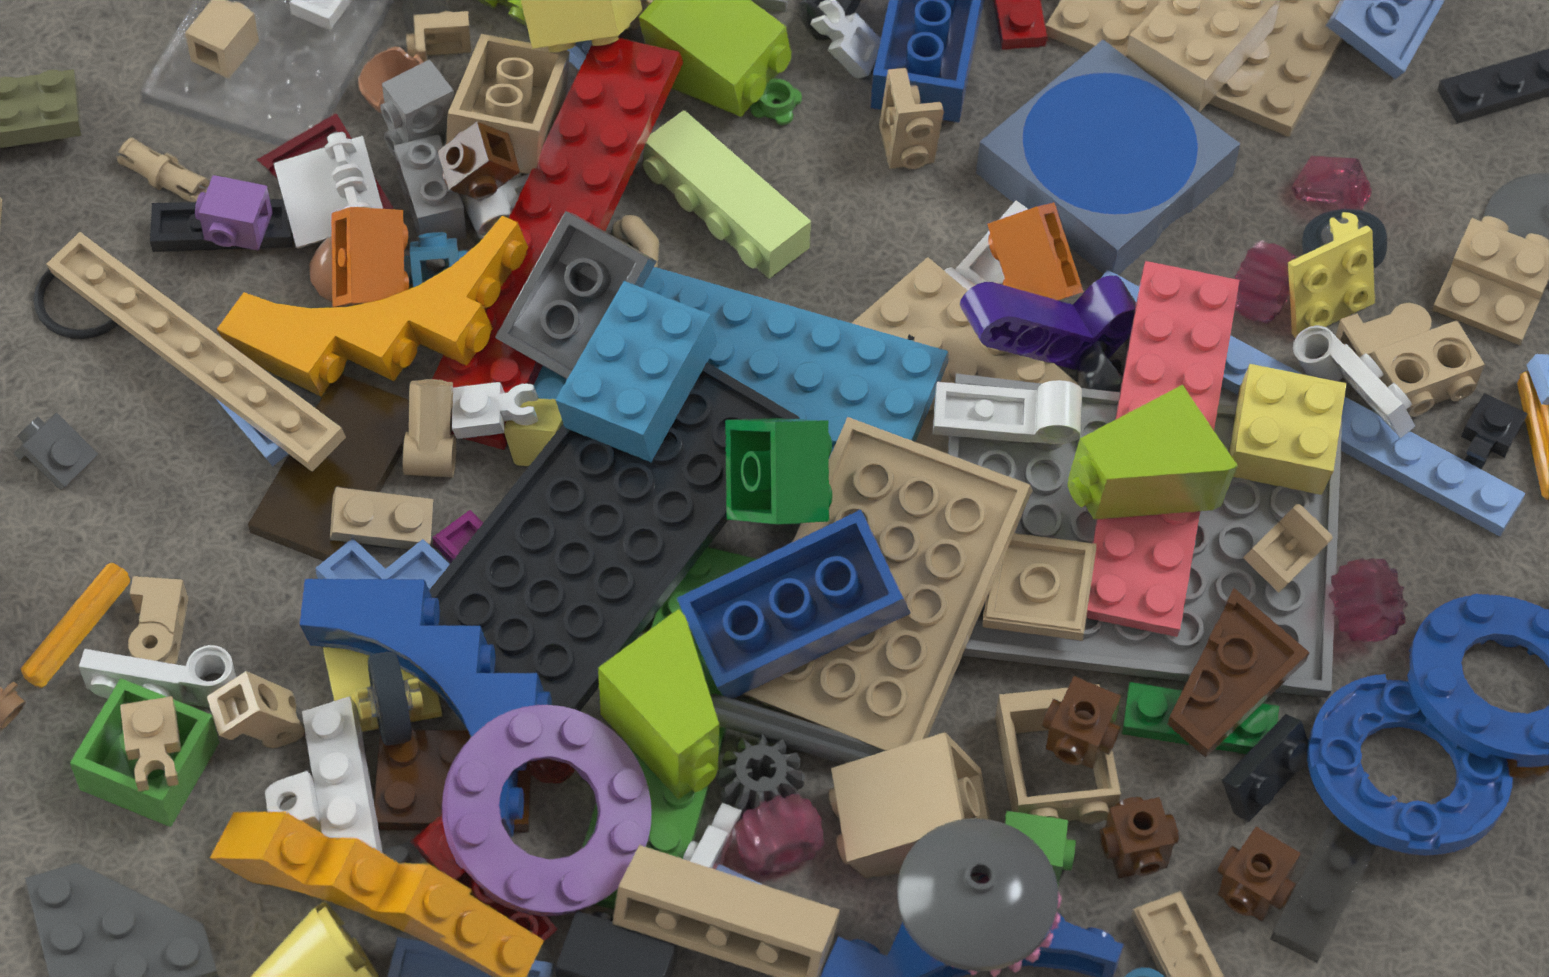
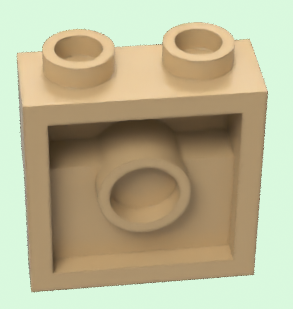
M1485 216L1482 218V221L1471 218L1454 256L1451 268L1434 303L1433 311L1521 345L1549 282V239L1538 234H1528L1526 238H1522L1509 233V226L1495 217Z

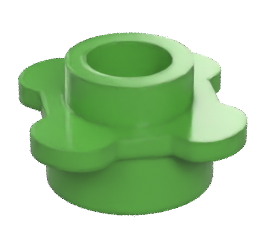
M771 79L766 84L762 97L751 105V113L758 118L765 116L775 119L780 125L789 124L793 120L792 111L795 105L800 104L802 101V94L785 80ZM779 101L780 104H773L772 102Z

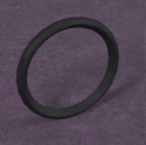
M48 269L40 278L35 288L34 308L39 320L50 331L70 339H87L105 334L119 325L110 319L97 327L81 330L63 327L54 322L44 308L43 299L49 282L55 276Z

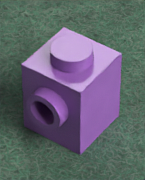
M213 175L207 191L199 194L195 206V217L201 222L204 240L212 241L224 247L234 245L259 250L272 215L267 186Z

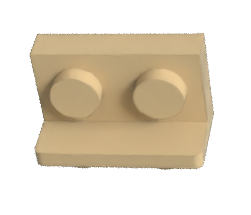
M906 68L889 69L887 73L879 127L889 169L899 167L917 169L926 164L934 163L944 113L941 102L920 104L918 87L910 85Z

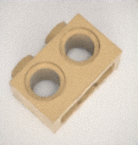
M1457 320L1373 350L1371 356L1384 374L1379 379L1387 387L1394 382L1408 397L1412 405L1406 410L1412 417L1427 412L1434 404L1450 398L1452 401H1459L1471 395L1477 387L1485 365Z

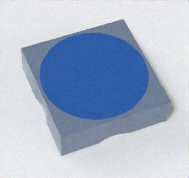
M1102 40L980 141L976 174L1013 203L1018 201L1027 209L1055 203L1068 246L1104 274L1106 270H1109L1119 275L1154 245L1161 233L1171 223L1193 211L1233 176L1240 143L1105 40Z

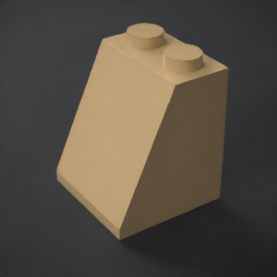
M946 732L831 768L834 787L829 789V799L835 815L840 819L842 834L837 835L838 851L843 862L846 865L850 864L864 878L899 874L903 861L914 844L938 826L961 819L979 818L991 820L981 768Z

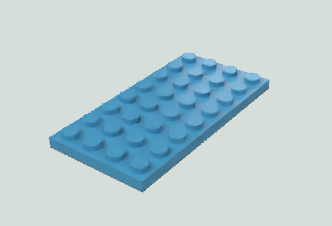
M657 267L652 269L642 287L711 314L718 343L707 362L799 416L800 419L828 420V433L832 440V451L847 417L916 442L934 399L936 384L941 382L949 362L948 351ZM542 366L534 383L538 398L556 399L567 379Z

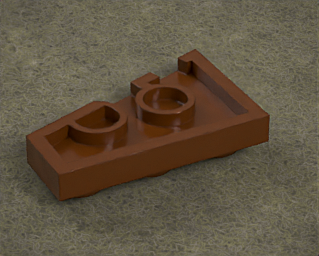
M1233 588L1217 624H1215L1208 642L1170 715L1168 725L1206 758L1307 661L1310 652L1238 590Z

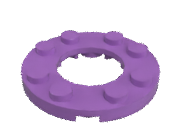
M535 705L515 709L496 717L479 729L462 747L446 778L442 800V819L446 839L454 859L461 869L464 868L471 878L485 890L483 892L485 895L499 904L518 912L540 916H558L584 910L603 900L619 887L638 846L646 847L651 827V799L645 775L638 760L626 743L612 729L594 717L578 710L554 705ZM547 758L567 763L576 769L579 775L593 789L598 808L595 831L584 848L570 857L551 860L529 855L512 842L502 826L498 806L502 786L513 770L528 761Z

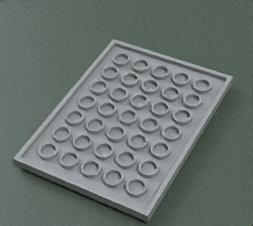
M956 374L954 383L1026 390H1038V387L1042 384ZM1081 388L1080 438L1115 420L1120 392ZM1219 404L1214 431L1229 452L1236 406ZM1342 418L1334 471L1322 495L1233 477L1222 506L1212 511H1200L1181 628L1177 637L1086 618L1083 641L984 628V603L962 656L1187 682L1208 642L1215 624H1217L1233 588H1235L1310 652L1307 661L1275 692L1328 698L1332 687ZM949 436L947 454L1031 485L1032 493L1015 533L1092 543L1096 519L1092 517L1086 506L1080 507L1076 504L1067 485L1080 438L1068 444H1050ZM1296 504H1300L1332 535L1333 539L1278 593L1243 557Z

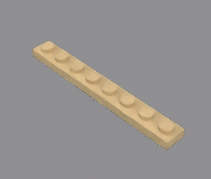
M81 232L46 263L54 276L312 472L346 438L339 425Z

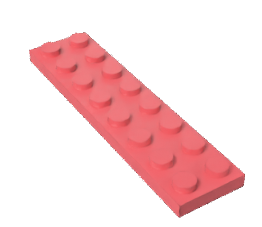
M1145 261L1115 420L1183 385L1214 430L1240 280ZM1200 511L1096 519L1092 543L1097 544L1086 618L1177 637L1181 628Z

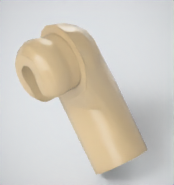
M625 215L622 220L616 221L612 227L613 236L626 244L631 243L635 249L656 260L657 262L654 267H658L659 240L642 219L634 215Z

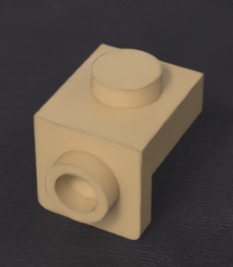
M445 11L436 14L414 15L415 33L406 34L407 52L410 56L414 57L415 54H418L423 62H426L427 55L471 52L468 11Z
M1296 504L1243 558L1279 593L1333 537L1302 505Z

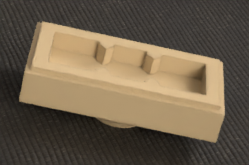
M1181 891L1133 909L1132 918L1158 971L1164 977H1224Z

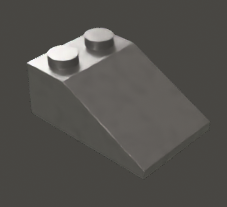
M565 211L495 338L568 379L623 281L642 288L657 261L581 217Z

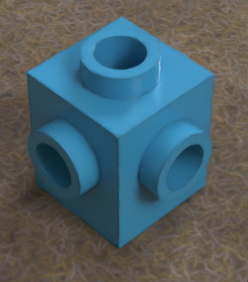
M444 232L419 235V242H410V256H404V270L408 274L409 284H413V287H416L451 267L467 253V250L458 251L457 238L447 239V234ZM443 259L445 264L442 269L433 271L428 268L426 262L427 260Z

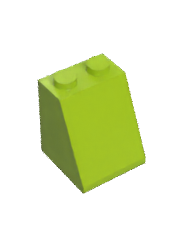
M653 0L639 16L645 44L678 51L681 54L683 64L672 88L740 117L753 102H757L762 97L766 84L783 72L792 59L786 26L751 0Z
M1181 385L1081 437L1067 485L1076 504L1080 507L1086 506L1094 519L1212 511L1222 506L1238 465L1189 393Z
M678 609L598 667L600 715L679 800L691 790L698 792L704 789L715 778L718 770L719 722L686 616Z

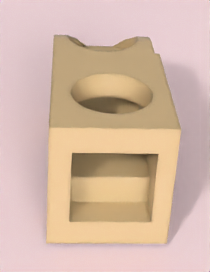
M1404 303L1395 307L1391 314L1366 323L1361 321L1358 314L1340 319L1335 336L1344 345L1347 344L1359 358L1365 353L1371 357L1373 350L1430 330L1432 320L1430 314L1423 307L1413 303Z
M133 576L130 597L135 612L140 613L138 627L131 633L128 640L131 657L176 664L188 605V596L184 582L181 579Z
M245 671L207 696L218 734L221 737L233 740L243 733L262 740L263 745L266 747L278 748L298 741L305 733L304 724L296 715L294 694L290 690Z

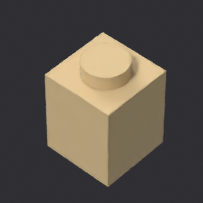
M211 0L185 32L191 61L228 79L259 42L254 12H251L245 5L239 2L232 3L228 0Z

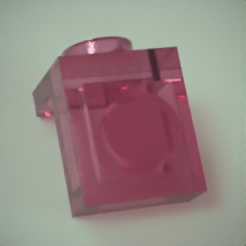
M1310 156L1291 187L1296 199L1300 201L1337 203L1339 209L1362 210L1364 205L1368 203L1372 193L1370 182L1358 158Z

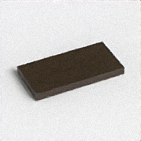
M342 374L336 382L330 383L316 409L339 425L346 438L313 472L289 454L248 523L250 533L321 561H325L347 543L330 540L332 502L335 488L380 492L403 452L405 434L409 432L408 399Z

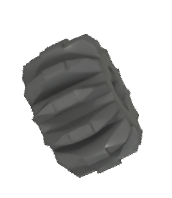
M763 733L758 737L757 745L751 746L746 740L741 738L737 743V752L726 751L723 755L722 765L724 768L717 772V784L723 788L721 791L722 802L727 805L736 804L735 808L742 810L739 819L744 817L749 811H753L754 819L760 825L764 821L765 812L770 811L780 821L784 816V806L796 807L799 802L798 790L804 787L805 776L802 774V771L798 770L800 768L798 754H786V744L783 739L770 747L767 746V739Z

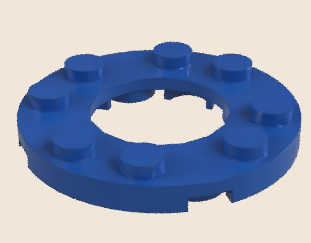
M1490 594L1464 596L1436 608L1421 623L1409 649L1410 670L1407 674L1408 683L1422 713L1450 741L1476 756L1487 759L1489 754H1493L1503 758L1517 760V766L1520 767L1549 765V705L1545 709L1532 713L1508 712L1492 706L1472 690L1464 678L1461 663L1464 653L1474 644L1480 643L1482 645L1487 640H1494L1506 647L1521 645L1528 648L1527 653L1529 655L1536 654L1543 659L1549 668V609H1544L1521 599Z
M1386 674L1355 680L1333 693L1320 709L1308 738L1307 763L1311 779L1319 796L1344 825L1377 846L1415 855H1439L1459 851L1478 842L1490 832L1499 820L1510 798L1513 777L1509 775L1506 758L1489 754L1488 758L1484 759L1450 741L1422 713L1412 695L1408 681L1386 680ZM1403 727L1420 731L1436 740L1451 756L1457 772L1456 787L1450 796L1443 798L1435 804H1429L1424 801H1412L1407 804L1396 801L1397 797L1394 795L1388 797L1378 791L1368 779L1369 774L1364 772L1361 764V745L1368 736L1384 728Z

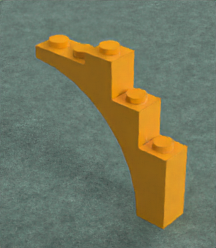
M501 216L475 247L451 267L416 287L382 300L349 307L305 308L277 304L243 292L221 322L217 331L222 339L261 368L321 397L330 383H334L339 379L347 360L395 381L402 369L412 363L420 344L467 366L475 353L480 352L486 346L490 332L493 329L485 309L495 303L501 286L512 270L520 267L528 246L518 222Z
M233 812L210 856V859L252 883L272 885L297 891L361 913L427 942L492 977H527L544 941L469 895L471 892L469 888L430 864L398 863L358 838L327 837L288 812Z

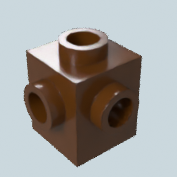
M475 122L466 130L459 132L453 140L438 150L443 168L442 176L448 189L479 201L495 194L499 187L520 173L509 134L480 122Z
M1073 676L1062 702L1053 699L1044 717L1042 727L1049 730L1045 749L1053 752L1058 759L1067 764H1082L1093 769L1100 753L1110 755L1118 738L1121 726L1114 723L1122 696Z
M1130 797L1121 800L1114 807L1109 808L1105 828L1100 829V841L1105 857L1107 859L1112 858L1119 879L1133 875H1150L1161 869L1168 868L1174 844L1179 842V834L1173 815L1171 813L1165 814L1160 797L1143 800L1141 797Z
M1255 826L1242 848L1239 850L1231 846L1221 861L1217 873L1222 875L1223 879L1217 895L1222 897L1226 904L1235 912L1244 916L1252 915L1263 922L1272 906L1282 910L1291 896L1296 883L1290 879L1301 853Z

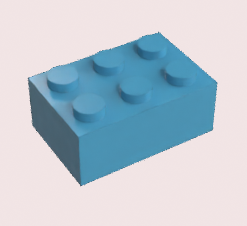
M623 281L555 400L565 428L652 462L718 343L711 314Z

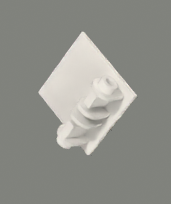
M336 132L327 137L328 144L324 148L274 163L297 249L322 242L332 236L331 213L348 207L383 209L363 136L347 139L344 132Z

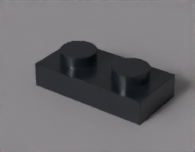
M1285 714L1222 779L1232 811L1236 816L1250 822L1264 806L1273 800L1276 793L1295 773L1299 772L1306 765L1308 739L1301 720Z

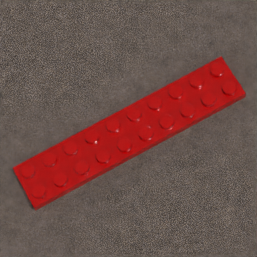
M621 38L606 45L594 46L591 44L542 147L537 168H532L509 216V219L518 222L528 249L520 267L512 270L501 286L495 303L485 309V313L493 328L490 332L489 340L480 352L475 353L467 366L443 355L432 379L452 382L453 388L500 382L505 393H508L513 387L520 384L534 385L543 365L495 337L565 211L573 213L606 231L682 67L683 60L680 52ZM505 433L462 438L502 450L507 445Z

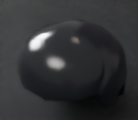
M1096 341L1077 363L1075 381L1081 388L1120 392L1123 378L1121 361L1118 359L1109 361L1104 353L1107 349V344L1104 341Z

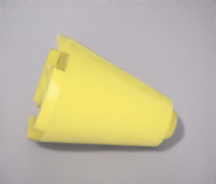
M324 901L314 907L250 977H379L355 937L352 939L348 932L341 927L345 923L335 910Z

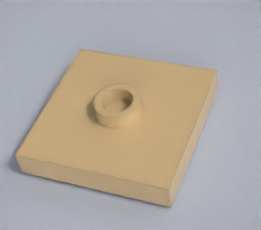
M1014 533L986 599L983 627L1083 641L1097 544Z

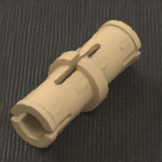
M135 138L126 140L119 150L120 154L127 156V158L122 155L117 157L120 165L141 174L156 189L161 190L163 187L188 202H196L199 194L206 192L205 188L210 184L207 178L201 177L180 165L176 157L169 153H165V155L160 154L140 143Z

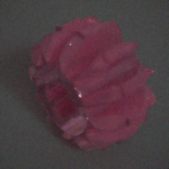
M1264 241L1256 243L1253 248L1248 250L1246 258L1240 264L1238 273L1234 276L1235 279L1240 280L1235 310L1243 317L1255 322L1260 321L1268 324L1280 314L1290 294L1288 262L1298 257L1277 244H1269Z
M1360 558L1349 561L1348 564L1339 567L1337 574L1331 576V584L1334 590L1328 595L1335 607L1332 614L1337 615L1340 631L1347 632L1352 642L1386 640L1389 636L1396 635L1399 626L1405 624L1406 617L1403 609L1408 607V603L1403 599L1402 593L1405 586L1399 584L1397 570L1389 568L1384 558H1370L1366 560Z
M791 794L784 799L781 795H777L771 801H760V806L752 810H746L743 813L744 819L739 820L734 826L735 837L738 843L737 849L742 861L746 862L750 871H757L761 876H768L775 871L782 875L787 869L793 867L798 869L800 863L812 860L815 857V851L820 850L825 844L823 839L824 832L821 827L822 821L817 809L813 808L809 799H801L799 794Z

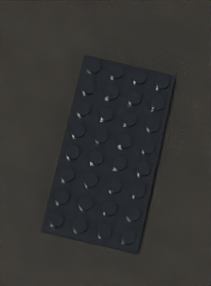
M707 362L652 462L567 429L563 423L429 590L432 598H438L440 618L438 626H481L487 644H493L495 648L494 673H538L544 692L551 693L552 705L581 711L599 688L598 667L638 638L728 522L726 513L725 420L800 419V417Z

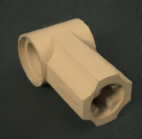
M437 379L411 381L409 391V432L405 434L403 446L404 475L454 477L456 436L452 434V382Z

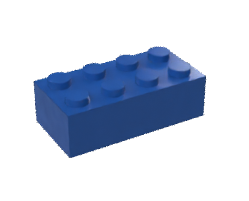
M889 0L873 72L870 108L882 110L888 70L906 68L910 85L918 87L920 104L941 102L944 110L942 120L960 123L984 0Z
M861 510L677 598L716 687L723 696L731 699L911 614Z

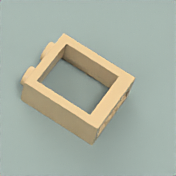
M1068 687L1000 694L995 720L1012 812L1066 819L1068 821L1080 820V822L1085 824H1095L1106 820L1109 808L1114 807L1119 802L1121 796L1113 751H1111L1110 755L1101 752L1093 769L1097 790L1027 797L1016 733L1048 730L1042 727L1048 707L1053 699L1062 702Z

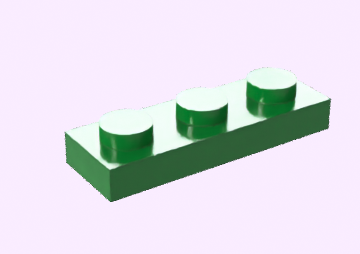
M1129 682L1122 734L1190 745L1168 725L1170 715L1183 690ZM1262 703L1215 749L1247 754L1278 722L1279 706Z

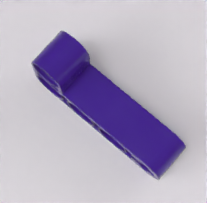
M1109 275L1100 278L1090 285L1074 304L994 282H983L971 287L960 300V307L984 346L1076 370L1080 358L1096 341H1104L1107 344V349L1104 353L1109 359L1130 337L1136 301L1120 277Z

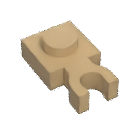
M173 697L120 705L125 751L128 760L139 758L134 770L138 791L149 790L147 777L150 772L156 769L165 771L168 786L179 785L174 762L167 755V753L181 751Z

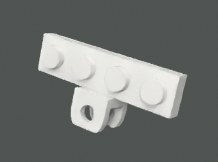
M349 696L302 711L312 776L306 771L283 778L270 785L265 791L268 812H288L327 837L358 838L383 853L357 705ZM290 795L296 796V797L291 798L290 800L286 801V802L280 807V803H281V801H282L285 797L290 796Z

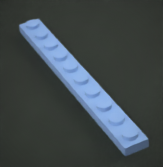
M1106 270V272L1102 276L1106 277L1109 275H1114L1120 277L1119 275L1109 270ZM1120 277L1137 302L1139 286ZM1230 335L1222 387L1238 395L1249 364L1302 374ZM1344 397L1341 417L1342 452L1498 536L1502 535L1525 496L1524 492L1410 431L1400 438L1377 413Z

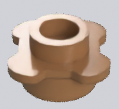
M15 682L9 684L5 689L0 687V732L15 719L26 704L17 695L15 690L18 685Z

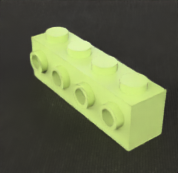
M685 110L650 134L643 149V168L648 177L656 184L662 183L675 195L682 208L688 212L693 211L705 221L708 229L719 240L725 239L733 246L747 266L757 268L770 279L810 248L811 220Z

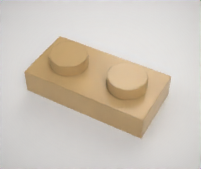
M336 487L332 502L330 540L349 542L353 538L361 544L411 549L424 539L430 545L433 499Z

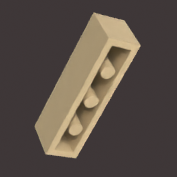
M639 845L618 887L612 924L774 977H819L832 947L840 910Z

